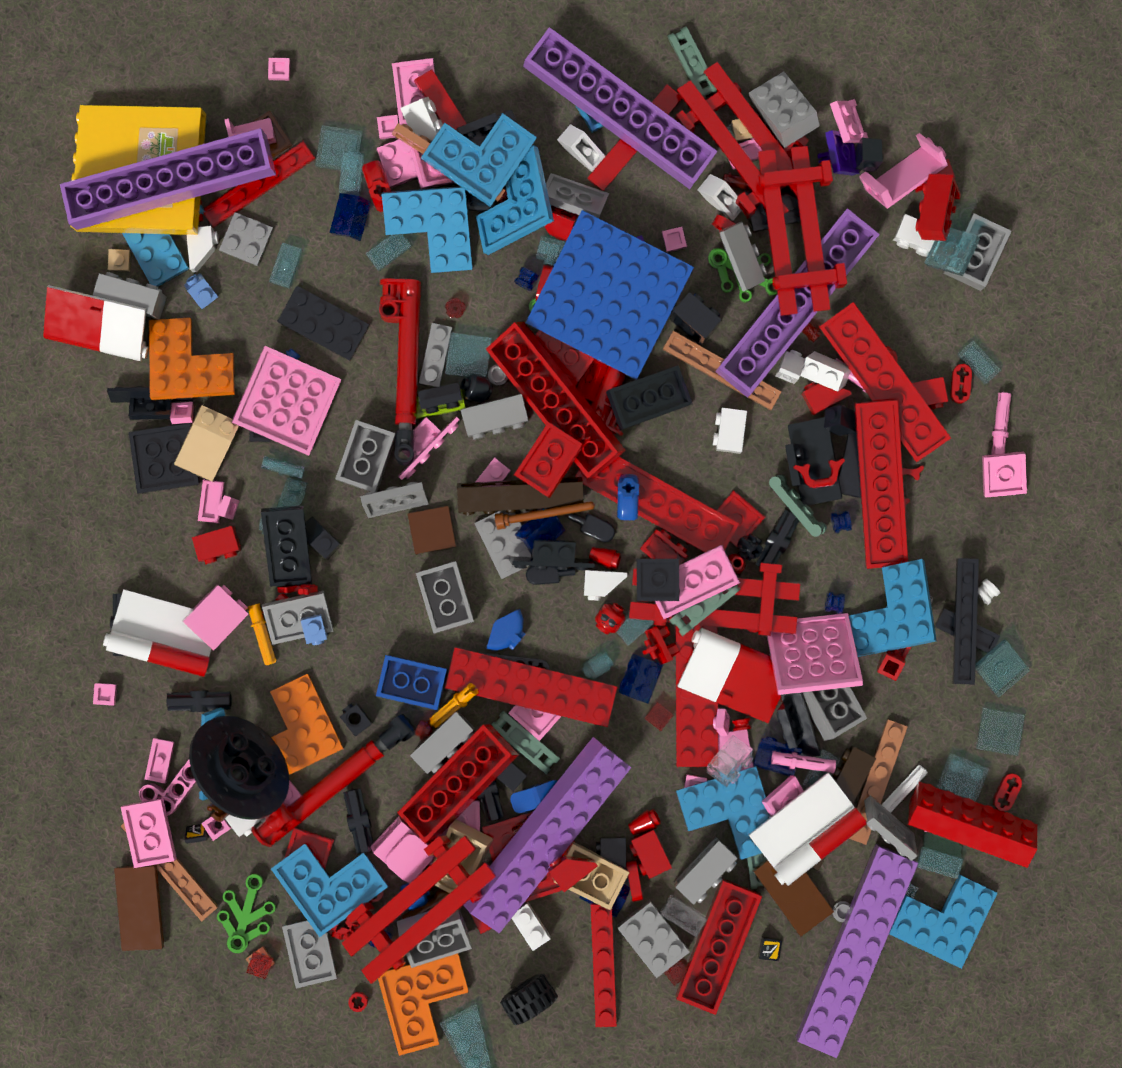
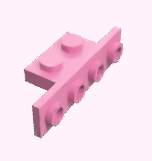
M425 417L413 430L415 431L414 460L398 477L401 480L404 477L406 479L410 478L416 471L414 467L419 462L423 464L429 458L428 452L433 447L437 449L445 441L443 437L447 432L452 434L457 429L459 419L454 417L440 431ZM403 450L402 452L409 458L410 452Z

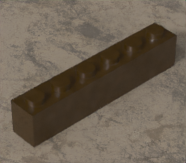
M582 477L563 478L550 498L523 480L457 483L458 513L463 512L464 515H473L475 512L484 511L485 514H494L496 511L504 510L506 513H514L520 509L532 512L538 511L540 508L549 509L584 503Z
M851 746L850 749H845L841 757L844 761L840 768L836 767L832 778L853 804L876 758ZM825 858L814 865L813 868L819 870Z

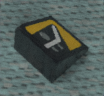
M202 824L186 827V844L206 841L209 838Z
M761 936L758 958L779 961L782 940Z

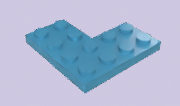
M503 113L480 147L444 123L421 159L479 200L491 206L537 137Z
M534 145L530 147L505 184L508 200L476 216L483 253L487 255L554 221L539 150Z
M459 186L382 192L386 235L427 232L431 273L472 270L466 190Z
M201 204L199 215L205 212ZM122 233L151 285L158 287L190 269L171 234Z
M919 559L882 567L888 608L849 615L858 657L937 641L924 560Z
M756 766L676 790L688 831L728 819L740 859L762 853L748 835L771 817L761 802L766 797Z
M304 844L271 868L319 937L346 919L360 904L370 901L389 887L365 853H362L344 868L329 877L307 844Z
M959 874L941 912L905 895L889 934L962 969L997 896V892Z

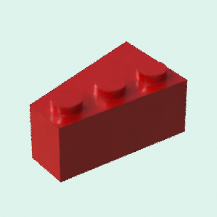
M929 174L927 182H924L923 193L925 195L919 205L921 214L920 219L916 221V232L919 233L921 240L946 241L952 224V220H950L951 213H955L957 209L953 205L955 199H960L961 194L954 175Z

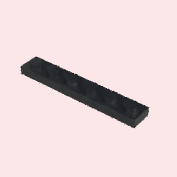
M956 558L952 684L975 685L979 559Z

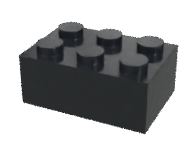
M689 292L673 310L670 320L698 345L702 346L718 328L721 322L720 314L713 307H706L703 304L704 300L695 293L693 295Z

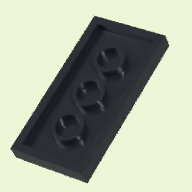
M296 286L277 321L351 361L370 326L368 323L299 286Z
M679 365L606 391L620 430L693 404Z
M304 506L261 508L270 587L312 584Z

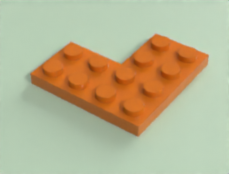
M191 318L149 320L151 400L235 395L233 353L192 356Z
M309 674L270 691L287 727V730L271 738L278 745L286 760L289 775L344 749Z
M459 953L411 968L410 964L404 965L396 971L393 968L378 978L399 1056L440 1044L429 1003L469 992Z

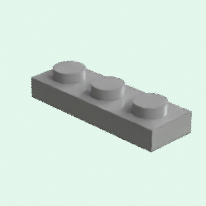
M432 323L419 384L440 387L452 327Z

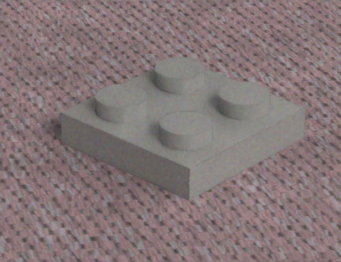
M235 212L219 251L259 266L274 228Z

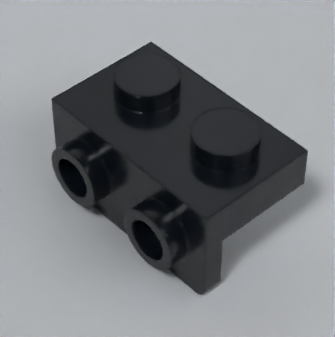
M458 383L418 392L421 410L427 414L438 412L439 408L447 407V409L457 408L459 404L463 403Z

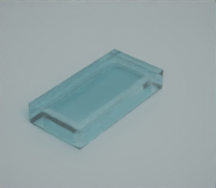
M974 340L957 354L984 385L1001 371Z
M922 847L917 868L958 879L963 859Z

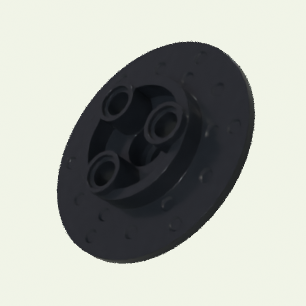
M220 716L207 721L196 731L189 749L190 767L197 785L208 800L225 813L248 820L265 818L280 808L289 790L288 766L278 745L263 729L239 717Z

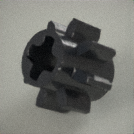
M752 534L743 536L737 544V548L740 549L738 555L749 561L758 558L763 550V547L760 545L762 540Z

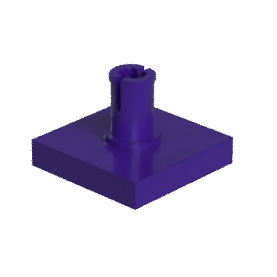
M839 131L825 132L829 151L818 154V159L822 158V160H819V164L821 161L830 160L833 173L850 176L860 174L859 169H856L854 143H843Z

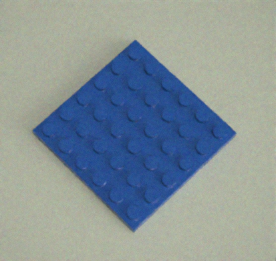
M582 210L526 323L637 380L694 267Z

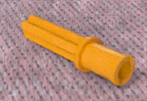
M260 603L248 606L247 609L252 621L251 627L254 628L263 662L265 665L276 663V658Z
M469 683L460 693H455L453 699L430 718V724L438 728L461 707H466L467 702L478 694V689L471 691L476 686Z

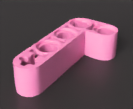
M190 761L186 762L166 790L153 783L143 786L139 791L140 800L144 802L163 798V800L171 803V810L166 811L167 816L173 814L196 785L195 779L189 777L187 773ZM176 784H181L184 787L182 795L175 792ZM147 788L154 790L155 796L153 799H149L146 796Z

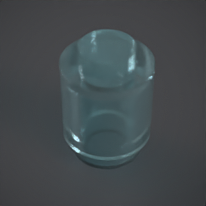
M605 651L603 653L599 652L583 662L584 667L582 671L588 679L592 677L595 680L611 670L610 667L614 664Z

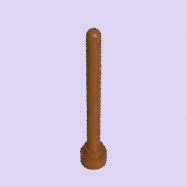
M590 501L515 515L504 514V512L496 513L495 523L497 530H502L512 523L592 510L595 504Z

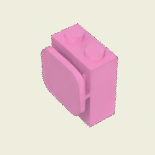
M216 585L182 620L213 651L248 615L245 611L248 607L239 599L237 601L233 600L230 597L233 593L225 585L222 587Z
M400 816L394 820L371 846L372 852L387 864L389 869L409 884L423 872L427 865H431L435 859V856H428L423 850L430 843L424 844Z

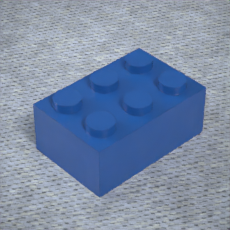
M385 655L376 696L438 710L448 669Z

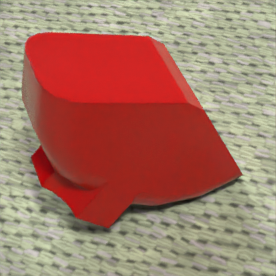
M375 160L364 164L362 171L376 210L383 212L382 192H391L382 163Z

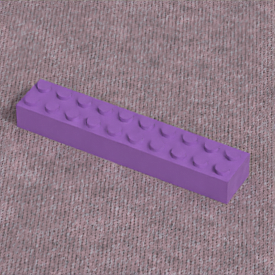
M550 27L524 61V68L688 189H691L717 153L714 148Z
M259 128L60 184L68 223L76 230L274 176L276 172L267 135Z
M846 209L821 240L825 270H831L836 264L845 263L847 276L880 234L849 209ZM806 260L795 274L808 272ZM835 284L827 285L829 297L835 291ZM810 287L794 289L798 313L793 315L780 316L777 295L715 371L747 398L817 313L813 312Z
M593 737L490 865L496 877L481 889L483 897L473 904L469 900L464 904L469 913L500 933L546 876L550 868L549 864L557 857L562 856L631 767Z
M875 844L850 904V909L847 911L845 921L842 923L796 1034V1039L799 1043L835 1058L838 1057L918 863L915 860L911 861L908 857H903L898 852Z

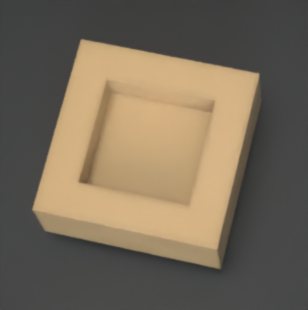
M739 119L731 121L733 135L737 142L753 139Z
M109 249L108 270L130 272L131 251Z

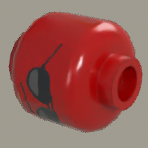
M613 603V605L604 604L595 616L596 627L608 635L618 632L626 620L623 613L624 609L617 603Z

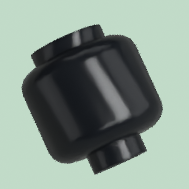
M471 373L467 378H463L460 389L464 398L482 403L490 398L493 386L489 378Z

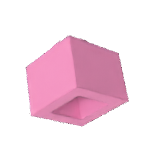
M212 817L201 824L214 841L232 828L226 820L221 822L222 827L220 829L215 827L216 820Z

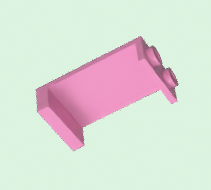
M920 133L917 134L916 137L921 147L879 178L875 179L867 172L859 176L865 190L887 209L927 181L929 174H937L948 166L945 160V151L942 147L935 146L929 137L925 138Z

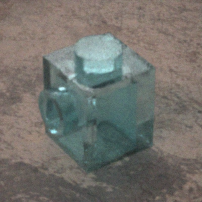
M541 236L536 259L544 261L543 264L554 266L565 242Z

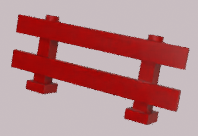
M716 62L704 70V74L718 92L705 100L692 81H688L678 88L677 92L690 107L691 111L685 114L682 110L676 114L675 120L692 133L695 126L701 122L753 191L749 195L743 192L737 196L735 202L748 219L755 214L758 205L762 203L765 207L763 187H760L758 182V175L761 173L715 112L728 104L763 151L775 149L778 171L792 170L793 163L743 97L739 85L736 82L733 83L719 63ZM789 185L797 196L796 185ZM782 202L783 212H784V215H785L786 213L789 212V210L787 209V207H786V206L784 205V203Z
M808 146L792 147L793 169L778 171L775 149L758 151L761 172L758 175L759 186L763 187L775 273L772 282L773 288L777 290L780 316L798 313L795 288L810 287L813 312L830 310L827 285L835 284V289L844 288L847 284L845 263L836 264L831 270H825L813 182H820L821 186H829L833 178L830 160L821 161L818 167H810ZM794 184L796 185L808 272L792 274L780 190V186Z
M656 553L655 559H677V555ZM760 563L759 572H764L763 580L738 578L740 583L737 585L741 590L735 594L761 597L760 614L715 610L697 625L759 630L758 635L771 636V632L796 634L797 617L773 615L774 598L799 601L800 584L776 582L777 574H781L782 565ZM634 569L632 585L636 586L637 569ZM729 590L722 591V593L726 594ZM630 603L629 618L652 620L654 625L666 626V622H670L669 620L676 615L674 614L663 619L657 604ZM687 615L681 618L685 624L691 622Z
M447 835L438 836L423 849L428 856H435L437 858L431 866L374 915L371 913L375 909L371 902L360 904L347 916L351 923L358 922L361 926L342 942L350 956H354L370 941L373 942L380 952L375 959L361 970L370 984H373L390 968L393 967L395 971L400 969L405 964L404 956L467 901L470 900L474 904L483 897L481 889L491 882L496 875L487 863H484L472 875H469L462 866L461 862L476 850L467 836L461 838L451 848L447 846L451 843ZM449 874L458 887L397 940L392 942L384 929Z

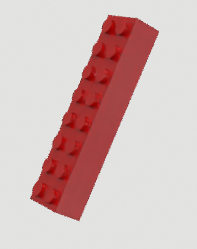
M524 321L514 322L486 348L490 356L545 425L548 422L584 445L574 462L587 478L597 476L626 451Z

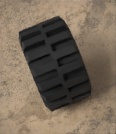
M538 974L508 992L502 998L500 1004L513 1025H519L531 1020L550 1007L556 1001L558 995L545 974Z

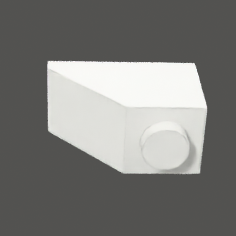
M571 124L557 139L567 152L591 172L606 157L584 131Z
M710 174L698 188L700 194L731 221L741 212V209L735 203L737 194L724 180Z
M211 226L198 227V235H187L189 266L192 272L199 271L216 250L215 244L219 243L217 231L214 232Z
M786 351L775 376L795 384L800 377L805 358H802V354L797 351Z
M585 570L584 596H588V600L600 601V597H605L627 577V573Z

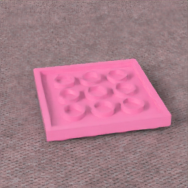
M264 346L231 423L309 456L341 379Z
M848 613L797 619L796 634L771 632V636H767L778 695L863 685Z

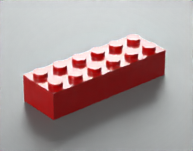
M483 724L397 813L424 844L431 843L463 813L519 754L491 724Z
M918 782L909 803L908 825L1028 868L1038 849L1037 824L1030 820L1013 816L1011 813L996 810L989 805L974 802L970 798H963L950 791L941 790L931 784Z
M722 878L676 992L677 1000L714 1015L717 1014L762 898L760 893Z

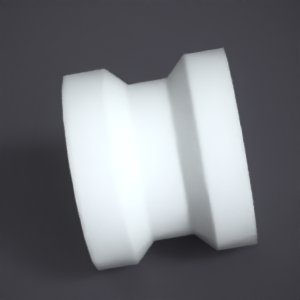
M984 579L982 585L978 587V597L987 605L992 602L994 596L1000 594L997 587L988 579Z

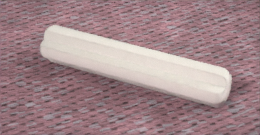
M918 765L881 805L891 813L916 787L918 782L927 775L928 772L925 768Z

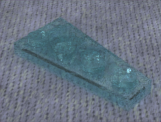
M477 1003L440 1021V1025L462 1068H492Z

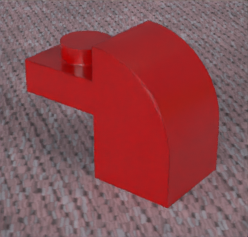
M911 647L883 652L877 665V672L896 681L906 663L905 658Z

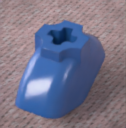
M622 474L618 479L617 517L620 520H636L638 518L639 478L635 474Z
M521 609L494 622L487 649L501 650L509 647L513 650L525 636V633L522 631L524 619Z
M557 780L536 784L512 794L510 800L516 813H523L536 809L557 783Z

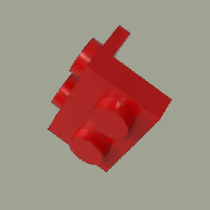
M656 529L640 548L651 559L656 558V553L677 555L679 565L688 557L685 554L687 550L679 543L676 545L670 541L671 536L663 529L660 532Z

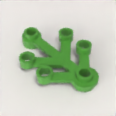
M715 248L709 253L708 262L713 268L718 270L722 282L721 290L724 293H729L733 289V283L728 278L726 268L733 272L734 270L727 252L722 248ZM762 253L759 257H756L759 264H762V256L768 258V262L763 263L764 266L769 265L771 257L767 253ZM716 255H720L722 257L721 262L715 261L714 258ZM735 275L740 291L739 299L744 303L746 301L749 302L752 297L749 290H741ZM764 278L765 281L759 285L765 287L769 295H777V290L771 291L769 288L773 284V278L769 280ZM725 283L731 285L729 290L724 289L723 285ZM744 292L749 294V298L746 300L742 298V293Z
M257 873L251 874L246 879L248 892L243 910H241L235 899L236 893L233 890L223 893V900L229 904L239 923L236 931L229 920L230 913L227 910H221L217 914V920L223 924L229 935L227 946L233 953L245 951L248 941L270 931V924L262 921L258 924L257 928L245 933L248 924L266 914H272L276 910V904L273 901H267L263 907L251 913L256 892L263 886L264 882L262 876ZM253 878H257L259 880L258 885L255 886L252 884L251 881ZM226 893H232L233 899L228 900ZM267 904H271L273 906L272 911L266 910ZM221 913L227 914L226 920L220 918ZM265 924L267 931H261L260 925ZM240 939L242 942L241 946H236L234 940Z

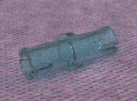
M264 456L261 469L277 472L280 476L288 475L302 480L305 467L287 463V460L284 459L280 461Z

